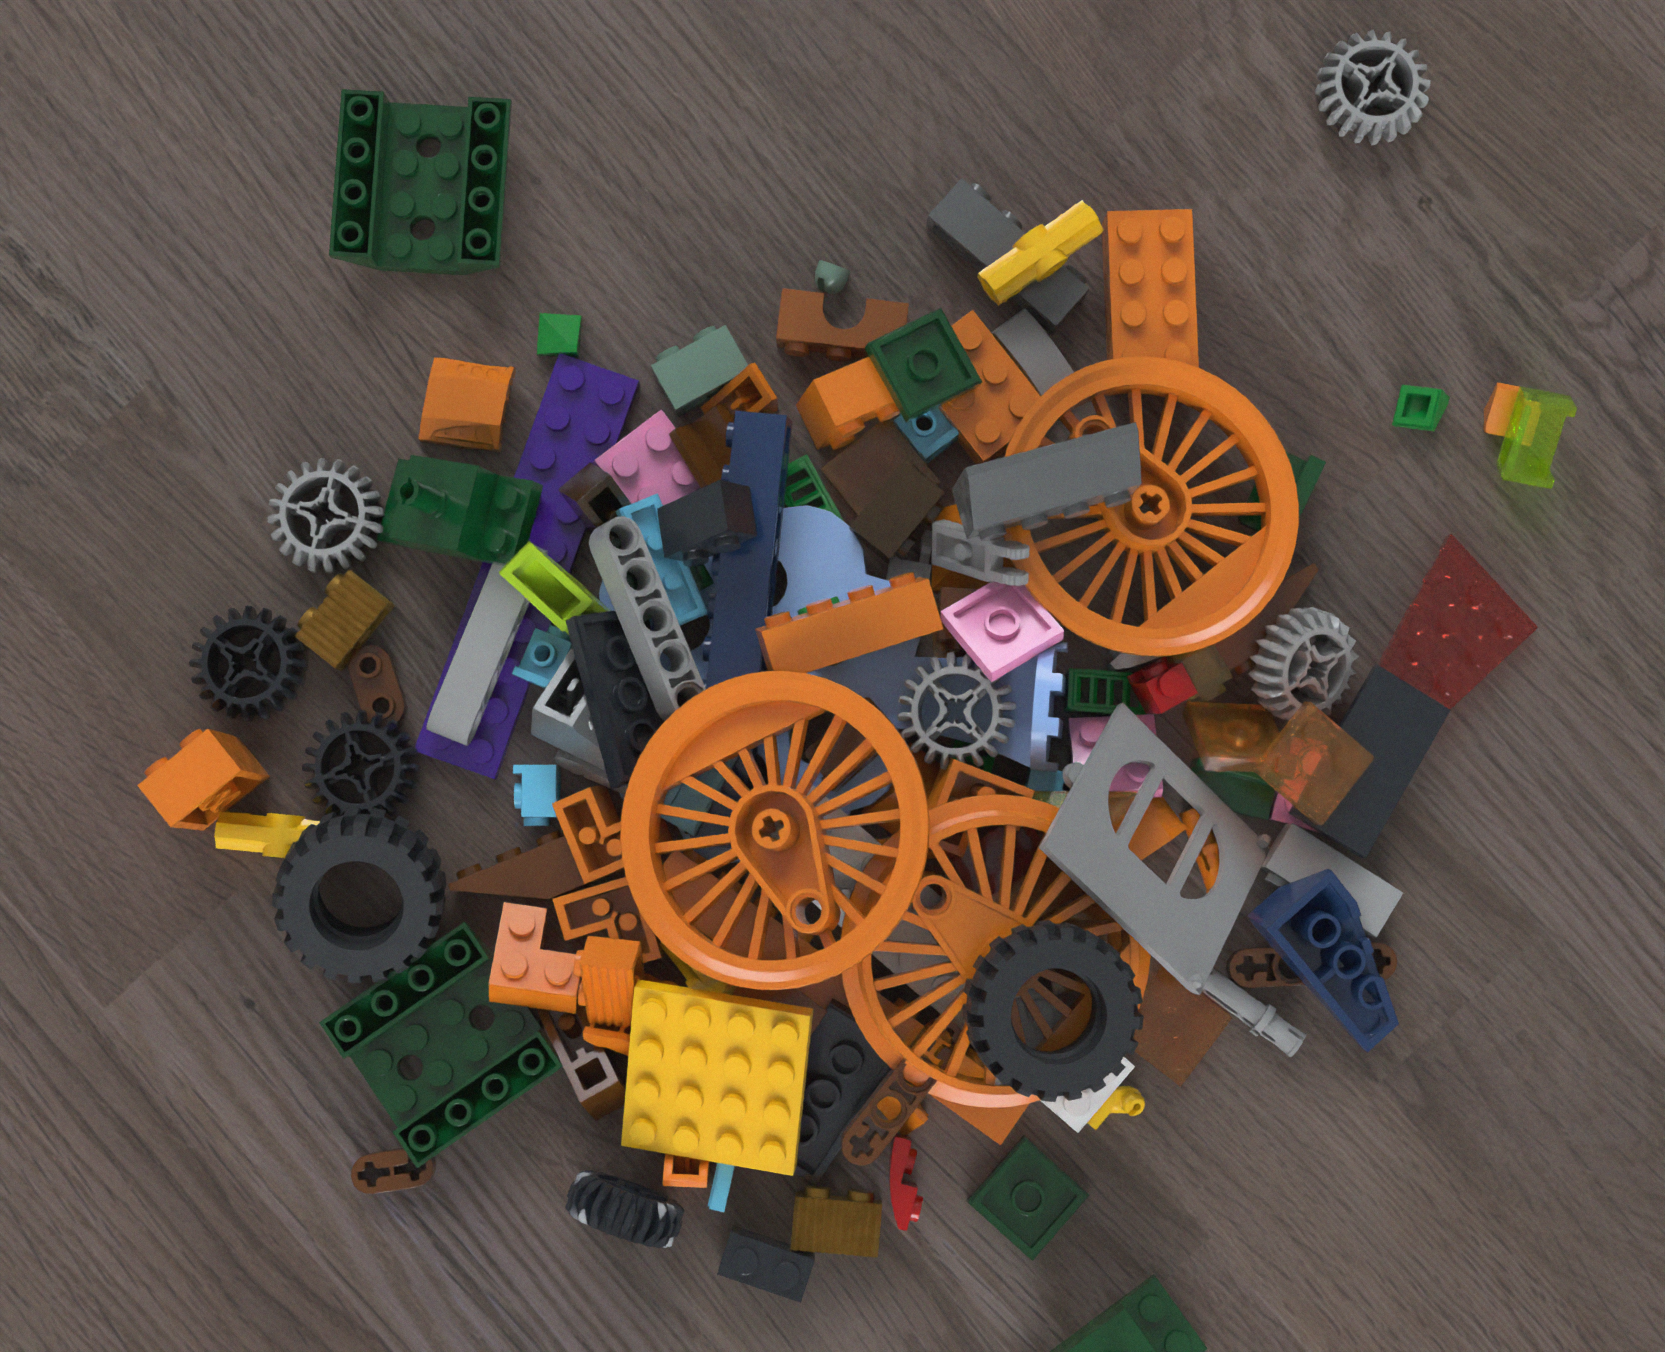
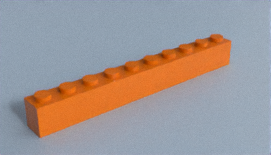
M686 850L683 853L681 851L673 852L663 864L666 879L669 880L708 860L694 850ZM722 871L718 878L709 873L673 891L672 894L684 914L706 895L726 873ZM737 882L694 926L713 940L743 885ZM757 897L753 903L751 901L748 903L725 946L726 950L748 958L760 897ZM773 906L771 908L762 960H785L787 957L784 927L782 923L775 919L779 911ZM798 932L800 957L819 951L810 944L814 938L813 935ZM841 974L816 984L797 988L823 1009L827 1008L832 998L850 1008ZM882 990L876 991L878 1001L886 1017L909 1004L900 997L895 1003H892L880 994ZM920 1011L894 1027L899 1036L909 1046L925 1026L916 1020ZM946 1030L936 1038V1043L929 1052L926 1050L924 1053L936 1065L941 1060L936 1058L934 1053L942 1044L948 1047L951 1046L953 1040L950 1037V1033ZM969 1047L965 1053L957 1073L983 1078L984 1063L972 1048ZM929 1094L999 1145L1003 1143L1029 1105L977 1107L947 1101Z

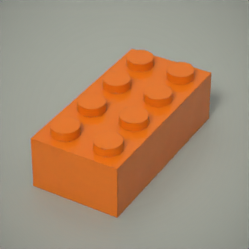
M1192 209L1107 211L1102 223L1107 360L1137 356L1159 357L1184 362L1199 368Z

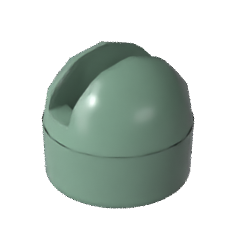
M819 260L815 270L814 281L820 291L827 292L828 294H837L843 290L851 271Z

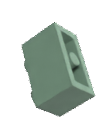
M726 325L719 329H716L715 326H710L701 330L693 337V343L680 350L678 346L666 349L656 357L657 362L651 365L653 374L677 417L708 402L748 366Z

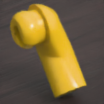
M1118 1086L1087 1123L1097 1130L1110 1113H1128L1130 1116H1137L1145 1108V1099L1139 1090L1131 1086Z

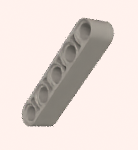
M624 516L615 517L594 529L589 539L590 551L660 718L666 721L679 708L677 704L678 693L682 694L686 701L706 690L640 528L630 518ZM610 531L616 533L620 538V549L612 545L609 538ZM627 571L632 573L637 579V590L631 588L627 583ZM644 612H647L653 618V631L644 624ZM661 652L670 659V671L665 670L661 665Z
M540 548L543 552H545L548 555L547 550ZM492 564L427 722L428 731L466 746L470 744L477 731L530 603L499 574V571L504 567L502 565Z

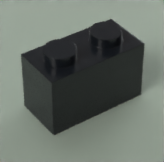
M718 480L657 508L664 558L683 561L685 566L704 565L709 562V557L718 553L736 551L741 548V543L757 536L749 486Z
M733 1225L717 1275L801 1303L815 1261V1253L790 1250L791 1244Z

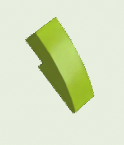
M531 541L499 571L502 577L562 632L565 631L568 635L566 620L569 618L611 611L578 580Z

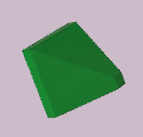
M540 313L537 356L558 357L559 354H564L573 358H579L582 316Z
M1401 385L1392 425L1395 427L1435 431L1449 403L1450 397L1442 389Z

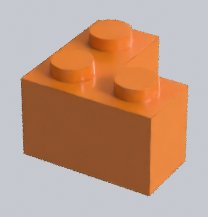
M870 357L814 379L796 404L817 450L831 445L833 450L842 448L856 439L854 434L865 428L864 422L878 417L880 422H884L900 414Z
M950 758L946 770L941 769V767L939 769L928 798V808L930 810L950 801L978 795L1005 794L1032 799L1035 790ZM1017 826L1016 831H1020L1021 826ZM961 831L939 841V844L943 850L963 857L968 841L965 831Z
M603 785L589 787L552 803L584 884L599 881L624 870L620 841L621 821L607 787ZM661 818L659 842L673 841L665 819Z
M626 877L553 899L565 941L607 929L610 938L641 941L643 963L664 957L663 949L660 946V939L653 933L642 917L633 899Z
M504 902L489 979V1002L576 1014L578 990L582 979L581 977L574 976L576 954L543 950L547 929V908Z

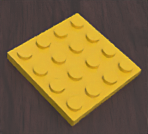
M638 979L634 986L621 1146L793 1176L797 1165L813 1008Z

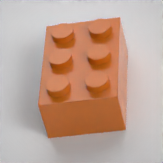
M971 310L954 323L952 328L981 378L982 383L979 387L938 408L950 424L958 430L959 437L957 441L977 465L992 461L1006 451L1015 429L1027 411L1041 396L974 310Z
M197 729L180 742L179 746L182 750L168 760L166 757H163L148 767L144 772L147 778L137 786L170 827L204 831L218 819L220 812L230 810L267 780L270 775L239 737L212 729H206L204 732L201 729Z

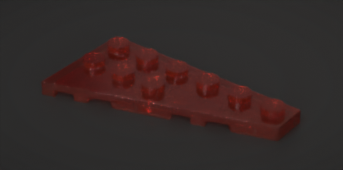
M1449 534L1442 543L1432 567L1428 569L1421 588L1411 606L1406 610L1378 664L1448 709H1451L1538 627L1452 534Z

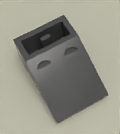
M572 647L532 708L531 735L605 770Z

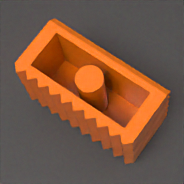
M588 936L584 950L576 952L574 976L582 978L578 990V1004L586 1006L587 1020L590 1024L595 1022L599 1026L603 1023L607 1026L614 1024L616 1028L620 1025L624 1028L631 1026L634 986L638 979L645 980L641 941Z

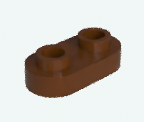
M365 645L356 649L349 659L348 670L360 708L367 711V722L370 723L372 717L377 712L376 703L380 699H387L390 707L385 714H382V719L384 720L380 727L384 728L391 720L400 723L406 715L407 704L391 656L384 649L375 645ZM373 658L377 664L374 672L366 674L363 671V663L367 659Z

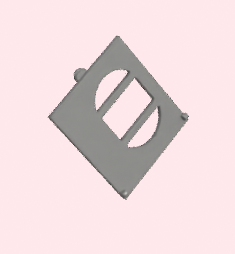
M1121 703L1113 711L1085 764L1074 762L1064 767L1063 780L1071 789L1038 848L1187 990L1200 995L1267 856L1271 837L1267 834L1258 836L1125 704ZM1129 763L1146 764L1149 766V772L1115 833L1108 808L1111 782L1115 774L1124 765ZM1163 778L1200 814V818L1166 884L1128 847ZM1211 829H1213L1219 849V870L1216 881L1205 896L1199 899L1182 898L1180 891Z

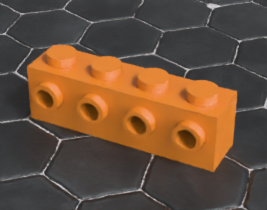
M909 572L888 579L890 586L874 591L873 586L868 585L847 592L849 599L832 604L831 598L822 599L807 604V613L791 617L790 612L786 611L764 618L766 626L756 628L755 631L767 670L808 673L942 630V622L929 579L923 577L915 578L914 572Z

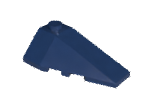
M1325 869L1277 888L1247 917L1357 1044L1368 1053L1398 1026L1399 1022L1384 979L1379 976L1372 956L1374 950L1370 939L1366 937L1359 918L1362 915L1358 904L1333 871Z

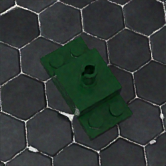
M411 455L409 460L398 458L385 507V515L381 522L383 531L378 533L377 540L390 545L505 566L529 542L543 485L532 480L498 475L477 465Z
M1153 1274L1049 1352H1204L1208 1348Z

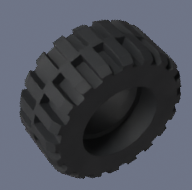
M360 807L347 808L343 816L338 817L335 812L323 816L318 825L310 824L302 831L299 839L293 842L275 879L277 884L272 894V906L278 909L274 917L277 930H285L287 933L284 944L290 952H295L299 949L303 953L300 961L310 970L315 964L325 969L323 976L335 980L337 973L348 975V983H362L364 975H371L372 980L377 982L387 979L389 971L392 969L397 973H401L410 967L411 958H421L428 949L431 938H435L439 928L446 899L444 895L447 885L445 872L440 871L441 858L436 849L430 850L427 847L429 838L420 829L413 833L408 829L410 821L399 815L395 821L384 818L386 810L373 808L369 815L361 814ZM362 861L374 864L391 875L399 886L402 894L400 910L393 919L379 926L366 928L348 925L334 917L322 901L319 888L324 874L331 867L344 862Z
M1049 920L1036 921L1035 926L1026 927L1022 924L1012 928V934L1005 939L998 936L989 944L992 948L985 957L979 955L973 964L976 972L973 979L967 978L964 992L967 994V1004L962 1005L963 1019L967 1022L968 1030L966 1034L970 1044L976 1050L977 1056L1004 1085H1009L1015 1092L1028 1098L1032 1094L1038 1096L1041 1101L1055 1102L1058 1096H1064L1068 1101L1082 1098L1081 1091L1090 1088L1095 1093L1104 1088L1106 1084L1103 1079L1112 1072L1117 1077L1126 1067L1121 1063L1126 1052L1134 1055L1139 1043L1133 1038L1135 1029L1141 1030L1143 1028L1144 1016L1138 1012V1004L1143 1002L1140 988L1134 985L1133 978L1135 974L1129 964L1121 959L1120 953L1110 944L1088 930L1086 931L1066 922L1054 924ZM1051 968L1071 971L1085 982L1091 993L1092 1010L1086 1028L1075 1041L1058 1050L1038 1051L1027 1046L1017 1036L1011 1021V1010L1016 994L1029 978L1041 971Z

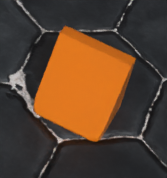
M1497 382L1484 408V432L1523 440L1530 427L1539 397V390Z
M887 1096L878 1101L877 1108L888 1120H892L899 1115L901 1104L896 1098ZM920 1104L900 1128L899 1132L901 1134H909L929 1119L928 1113Z

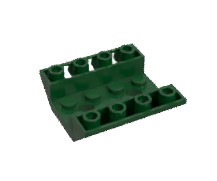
M341 89L329 245L330 258L380 271L468 275L499 268L501 263L512 100L468 97V107L389 102L383 91ZM431 138L438 140L441 143V149L436 156L425 158L419 154V146L424 140ZM421 220H429L435 224L433 235L426 240L416 239L412 233L413 227Z
M466 922L430 945L421 958H411L409 968L401 973H397L394 970L388 974L387 979L378 981L319 1022L342 1058L350 1057L398 1127L393 1131V1134L416 1168L426 1163L563 1067L544 1027L530 1007L489 1002V979L494 954ZM478 1005L489 1006L494 1012V1023L487 1030L477 1028L471 1020L472 1012ZM406 1055H415L422 1061L423 1071L417 1079L406 1078L400 1070V1063Z

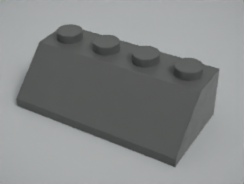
M1136 422L966 467L952 488L966 538L970 539L980 536L981 541H989L1007 534L1006 528L1022 525L1023 530H1030L1047 524L1049 522L1047 517L1063 513L1065 519H1070L1088 513L1090 511L1089 506L1105 502L1106 507L1110 508L1130 501V495L1142 484L1139 433Z

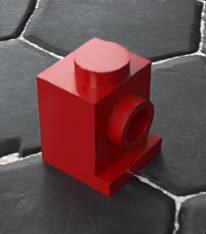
M1165 656L1126 676L1146 714H1162L1198 693L1183 663L1169 664Z

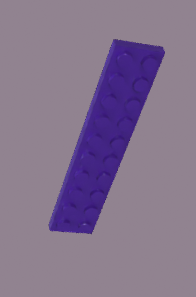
M559 354L514 478L532 480L543 485L529 541L537 547L547 550L548 556L571 574L587 528L558 489L590 462L594 464L593 461L620 441L640 382L639 380L576 358ZM482 562L415 748L421 754L496 780L531 686L530 681L523 680L513 675L512 672L515 666L519 667L535 628L547 632L549 626L553 625V623L531 602L529 603L477 731L468 746L428 731L427 722L492 566L491 563Z

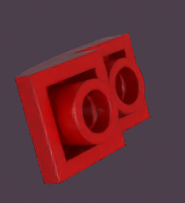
M896 1133L890 1148L889 1190L898 1229L907 1231L909 1222H917L919 1219L923 1196L916 1195L918 1190L916 1183L902 1180L904 1173L912 1174L917 1149L910 1148L912 1143L910 1136Z

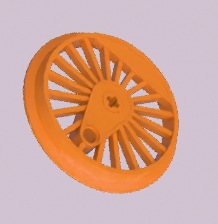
M1147 356L1122 357L1086 366L1054 384L1039 397L1015 429L1004 457L1055 444L1046 438L1045 435L1059 419L1070 432L1067 440L1082 437L1083 434H1093L1116 428L1105 396L1128 394L1130 424L1136 422L1139 433L1142 484L1130 495L1131 500L1124 504L1107 508L1105 502L1089 506L1090 511L1088 513L1074 517L1097 518V522L1036 543L1032 539L1030 530H1023L1022 525L1006 528L1007 534L1003 536L1004 541H1018L1030 547L1028 558L1020 560L1010 559L1015 569L1025 570L1029 573L1028 583L1025 584V587L1032 597L1055 620L1076 635L1096 645L1117 652L1155 657L1194 652L1214 645L1247 625L1263 610L1282 583L1291 563L1299 526V503L1292 467L1285 449L1266 418L1244 395L1219 377L1201 368L1180 361ZM1141 394L1165 397L1152 453L1146 450L1144 446ZM1092 401L1097 415L1088 416L1079 422L1071 411ZM1176 402H1180L1198 411L1200 414L1166 465L1161 460ZM1208 419H1210L1229 438L1179 476L1175 472L1176 468ZM1234 445L1238 448L1249 467L1188 489L1186 485L1189 480ZM1250 479L1255 481L1260 503L1192 504V499ZM1147 504L1150 506L1151 511L1144 514L1139 507ZM1063 513L1047 517L1048 519H1065ZM1261 515V530L1251 537L1193 520L1190 517ZM1185 531L1238 546V548L1224 558ZM1105 532L1106 535L1053 576L1039 553L1095 533ZM1112 542L1115 546L1077 602L1059 583ZM1179 544L1206 561L1213 568L1203 575ZM1126 551L1110 619H1107L1089 610L1087 607L1121 553ZM1167 552L1193 583L1183 592ZM1152 554L1171 599L1158 612L1156 608ZM1140 555L1144 623L1136 627L1122 624L1121 621L1137 556Z
M764 671L731 678L702 691L679 707L649 740L636 763L624 797L620 832L622 861L631 894L642 917L660 941L683 962L711 978L734 986L757 990L793 989L816 984L841 974L870 955L889 937L908 910L921 882L929 846L930 817L926 790L916 760L901 734L879 709L847 687L826 678L792 671ZM829 711L835 714L796 787L809 720ZM848 722L866 739L807 796ZM793 729L783 785H781L776 737ZM763 743L768 776L767 785L751 752V749ZM874 749L885 764L887 772L817 806ZM740 755L754 788L750 791L725 762ZM715 768L742 798L737 802L695 777ZM684 783L733 811L730 817L663 804L667 791ZM891 783L894 785L899 809L823 819L824 816ZM661 815L729 827L727 834L659 842ZM900 821L898 848L828 836L826 830ZM775 822L784 824V827L778 831L780 839L771 837V833L776 831ZM731 844L732 849L669 880L666 879L661 854ZM829 846L896 858L888 884L881 883L831 855ZM740 859V862L684 914L672 894L673 891ZM833 868L881 894L877 904L867 917L836 886ZM749 871V876L715 938L711 941L694 924ZM760 885L762 890L748 958L724 948L755 890ZM817 900L821 905V916L817 922L809 924L805 917V909L810 902ZM772 903L781 912L783 918L787 957L785 960H762ZM841 908L857 927L836 942L831 931L835 929L840 920ZM798 932L819 936L824 949L800 957Z
M996 794L965 797L930 809L928 848L933 853L947 878L936 872H923L919 887L910 904L915 913L907 910L902 920L928 930L937 944L885 940L874 951L943 955L949 961L873 979L870 954L855 966L841 973L849 1007L868 1043L893 1070L904 1058L906 1066L903 1070V1078L916 1087L925 1084L929 1077L937 1080L928 1092L929 1094L963 1105L987 1108L1011 1107L1040 1100L1036 1095L1031 1094L1028 1098L1015 1092L1009 1085H1004L991 1073L985 1064L983 1078L957 1073L970 1043L966 1034L968 1030L966 1021L945 1070L940 1069L935 1063L931 1064L921 1057L962 1009V1005L967 1003V994L964 992V988L912 1048L899 1036L894 1027L966 983L967 978L973 979L976 972L973 964L979 955L985 957L990 952L991 947L989 944L998 936L1002 939L1010 936L1012 928L1022 924L1026 927L1034 926V922L1070 882L1071 878L1062 871L1026 915L1022 916L1047 858V855L1038 847L1060 809L1056 806L1027 797ZM1004 825L998 903L992 899L976 827ZM1017 826L1029 827L1043 832V835L1011 910L1009 907ZM900 828L882 845L898 848ZM965 831L980 894L964 886L940 846L939 841L958 832ZM874 854L862 872L887 885L892 875L896 858ZM856 881L849 900L867 917L877 904L881 894ZM930 884H938L942 890L940 901L931 907L922 905L920 894L923 888ZM1085 893L1043 921L1049 920L1054 924H1060L1095 903V901ZM846 913L842 922L840 939L857 927ZM1115 920L1081 928L1086 931L1088 930L1096 936L1121 931L1122 946L1118 949L1119 956L1124 962L1129 964L1135 974L1133 982L1134 985L1140 988L1143 999L1148 981L1151 954ZM1050 969L1041 971L1029 978L1015 996H1020L1044 1037L1035 1047V1050L1054 1051L1071 1044L1082 1034L1090 1019L1092 997L1087 985ZM957 971L956 975L891 1015L885 1016L878 1001L876 991ZM1041 976L1081 994L1068 1007L1037 980ZM1031 987L1063 1014L1052 1029L1029 994L1028 990ZM1015 998L1011 1010V1021L1017 1036L1026 1044Z

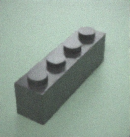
M961 178L930 212L926 227L978 272H981L1013 249L1012 246L1026 233L1021 230L1023 225L1016 216L1007 210L1000 212L990 203L991 197L981 186L976 183L969 185ZM1067 265L1066 267L1062 266L1040 282H1037V280L1033 281L1009 299L1021 309H1026L1046 331L1053 335L1085 299L1089 287L1085 285V277L1076 268Z

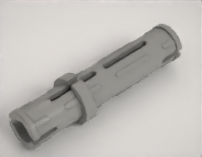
M1214 968L1212 969L1202 992L1249 1026V1032L1253 1035L1258 1036L1260 1034L1286 1053L1287 1056L1292 1057L1302 1045L1306 1034L1276 1014V1008L1268 1004L1265 1006Z

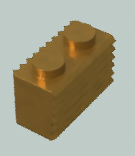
M351 570L347 571L345 576L341 573L337 574L330 581L324 591L328 597L324 599L318 609L313 606L303 614L297 624L301 630L295 636L341 672L349 663L353 652L364 645L395 607L391 601Z
M805 1186L804 1193L795 1192L790 1250L878 1257L882 1200L873 1199L874 1192L849 1189L847 1197L830 1195L831 1188L823 1186Z

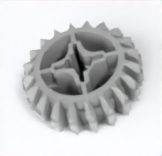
M1373 29L1367 32L1364 40L1356 32L1350 36L1348 44L1344 41H1339L1334 47L1335 53L1330 52L1325 56L1323 63L1326 67L1320 68L1316 76L1322 83L1317 85L1315 95L1324 98L1318 105L1319 111L1332 112L1326 120L1327 125H1334L1338 121L1342 125L1338 132L1339 137L1345 136L1349 130L1355 132L1353 137L1355 144L1360 143L1365 135H1368L1371 145H1376L1380 141L1381 135L1388 143L1394 141L1397 137V131L1401 134H1406L1411 129L1410 122L1417 123L1422 117V111L1419 108H1424L1429 101V97L1423 92L1429 89L1431 80L1421 78L1427 71V64L1414 63L1419 56V50H1413L1409 53L1403 50L1407 43L1406 38L1401 39L1397 45L1391 43L1392 36L1390 31L1386 32L1381 40L1377 39ZM1372 60L1380 62V64L1375 67H1368L1362 63L1356 65L1354 62ZM1392 70L1401 82L1403 95L1400 94L1401 89L1392 81ZM1378 76H1381L1380 81L1376 85L1378 87L1376 92H1372L1368 99L1364 100V96L1369 90V84L1373 83ZM1341 80L1346 82L1345 87L1354 96L1353 106L1345 97ZM1370 108H1377L1383 112L1389 110L1392 113L1383 116H1373L1364 112Z
M320 458L317 462V471H314L308 462H304L301 464L303 476L299 477L290 470L286 475L293 483L288 488L280 483L276 485L275 489L284 495L282 500H269V505L280 511L279 514L268 516V523L281 526L271 533V537L275 541L285 540L279 551L285 556L294 553L292 563L299 567L308 560V570L316 573L323 561L325 571L333 574L336 569V560H338L342 568L349 570L351 569L349 556L353 554L354 557L362 562L366 559V556L360 548L364 544L372 549H375L377 543L368 536L370 532L382 533L383 526L372 522V520L384 516L385 510L382 507L371 506L382 498L381 494L378 491L367 492L371 488L373 481L368 476L358 480L360 469L354 465L345 472V463L342 460L337 459L330 470L327 460ZM327 484V487H322L319 497L314 501H300L313 488ZM341 485L353 492L358 503V517L342 510L341 503L343 497L339 494ZM329 507L341 519L333 518L331 522L326 519L327 524L324 525L312 513L320 514L322 510L326 512V508ZM295 515L310 521V536L313 537L311 547L306 546L299 538L295 528ZM338 531H353L341 544L325 549L326 544H331L333 536Z
M1304 607L1303 609L1291 608L1288 615H1277L1276 626H1265L1267 636L1265 639L1256 640L1260 646L1257 655L1250 657L1256 663V668L1249 675L1253 680H1256L1251 690L1257 696H1260L1258 703L1262 704L1269 712H1272L1274 716L1294 723H1304V721L1317 722L1320 715H1330L1331 704H1342L1341 693L1343 690H1351L1347 684L1349 676L1357 673L1351 667V663L1359 656L1351 650L1356 640L1348 634L1350 627L1339 621V618L1335 617L1334 614L1314 607ZM1315 636L1316 641L1310 643L1309 638ZM1298 687L1299 691L1292 694L1291 690Z
M947 653L948 666L943 668L939 659L934 656L930 658V664L934 672L928 674L926 669L918 666L915 671L923 681L918 685L914 681L907 679L904 683L907 688L915 691L913 698L899 696L898 702L904 705H911V712L899 713L897 715L898 720L904 722L912 721L913 725L904 729L901 734L904 738H910L917 734L919 739L913 743L911 750L917 753L927 746L929 750L925 755L924 761L928 764L935 760L937 754H941V769L946 770L952 757H956L958 761L967 764V756H972L974 764L980 767L984 764L983 758L979 753L980 751L985 749L991 757L998 755L997 749L990 744L994 738L1004 744H1007L1009 738L1005 734L1000 733L999 729L1001 725L1009 728L1015 726L1014 720L1003 718V711L1015 710L1016 703L1010 701L1002 703L1001 700L1002 696L1012 692V688L1010 685H1004L997 689L994 684L1002 676L991 682L978 666L976 670L971 668L973 660L967 653L963 657L962 666H957L955 653ZM950 676H967L979 681V683L962 695H952L939 681ZM930 691L939 703L940 711L938 717L926 730L922 720V705L927 692ZM989 693L993 714L987 732L984 733L976 723L973 713L977 704ZM943 694L948 700H955V703L958 705L960 700L965 702L970 700L963 713L972 729L963 722L959 723L957 719H954L953 724L946 721L951 711L947 707L948 703L942 698ZM958 727L964 730L975 743L963 748H947L935 740L948 730Z

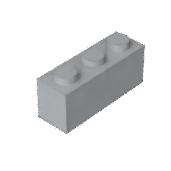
M1293 823L1283 826L1260 868L1267 873L1264 880L1275 888L1325 869L1332 870L1356 900L1362 915L1359 918L1365 935L1369 937L1378 936L1403 895L1402 891Z

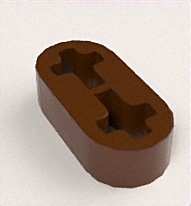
M404 1148L372 1152L360 1157L354 1163L351 1169V1179L353 1185L365 1194L415 1188L424 1185L433 1177L436 1171L435 1157L426 1162V1169L419 1173V1178H414L412 1171L398 1173L399 1165H405L411 1161ZM368 1161H372L377 1169L386 1167L390 1169V1174L382 1175L376 1179V1185L371 1184L370 1178H363L361 1172L368 1168Z

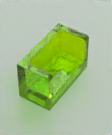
M1520 386L1496 464L1502 480L1552 489L1555 480L1550 467L1566 416L1575 417L1577 411L1571 396Z

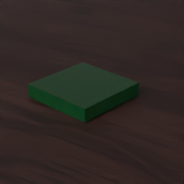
M942 308L867 343L865 346L867 354L906 423L979 387L982 383Z
M1023 1135L966 1201L1033 1261L1089 1197V1194Z

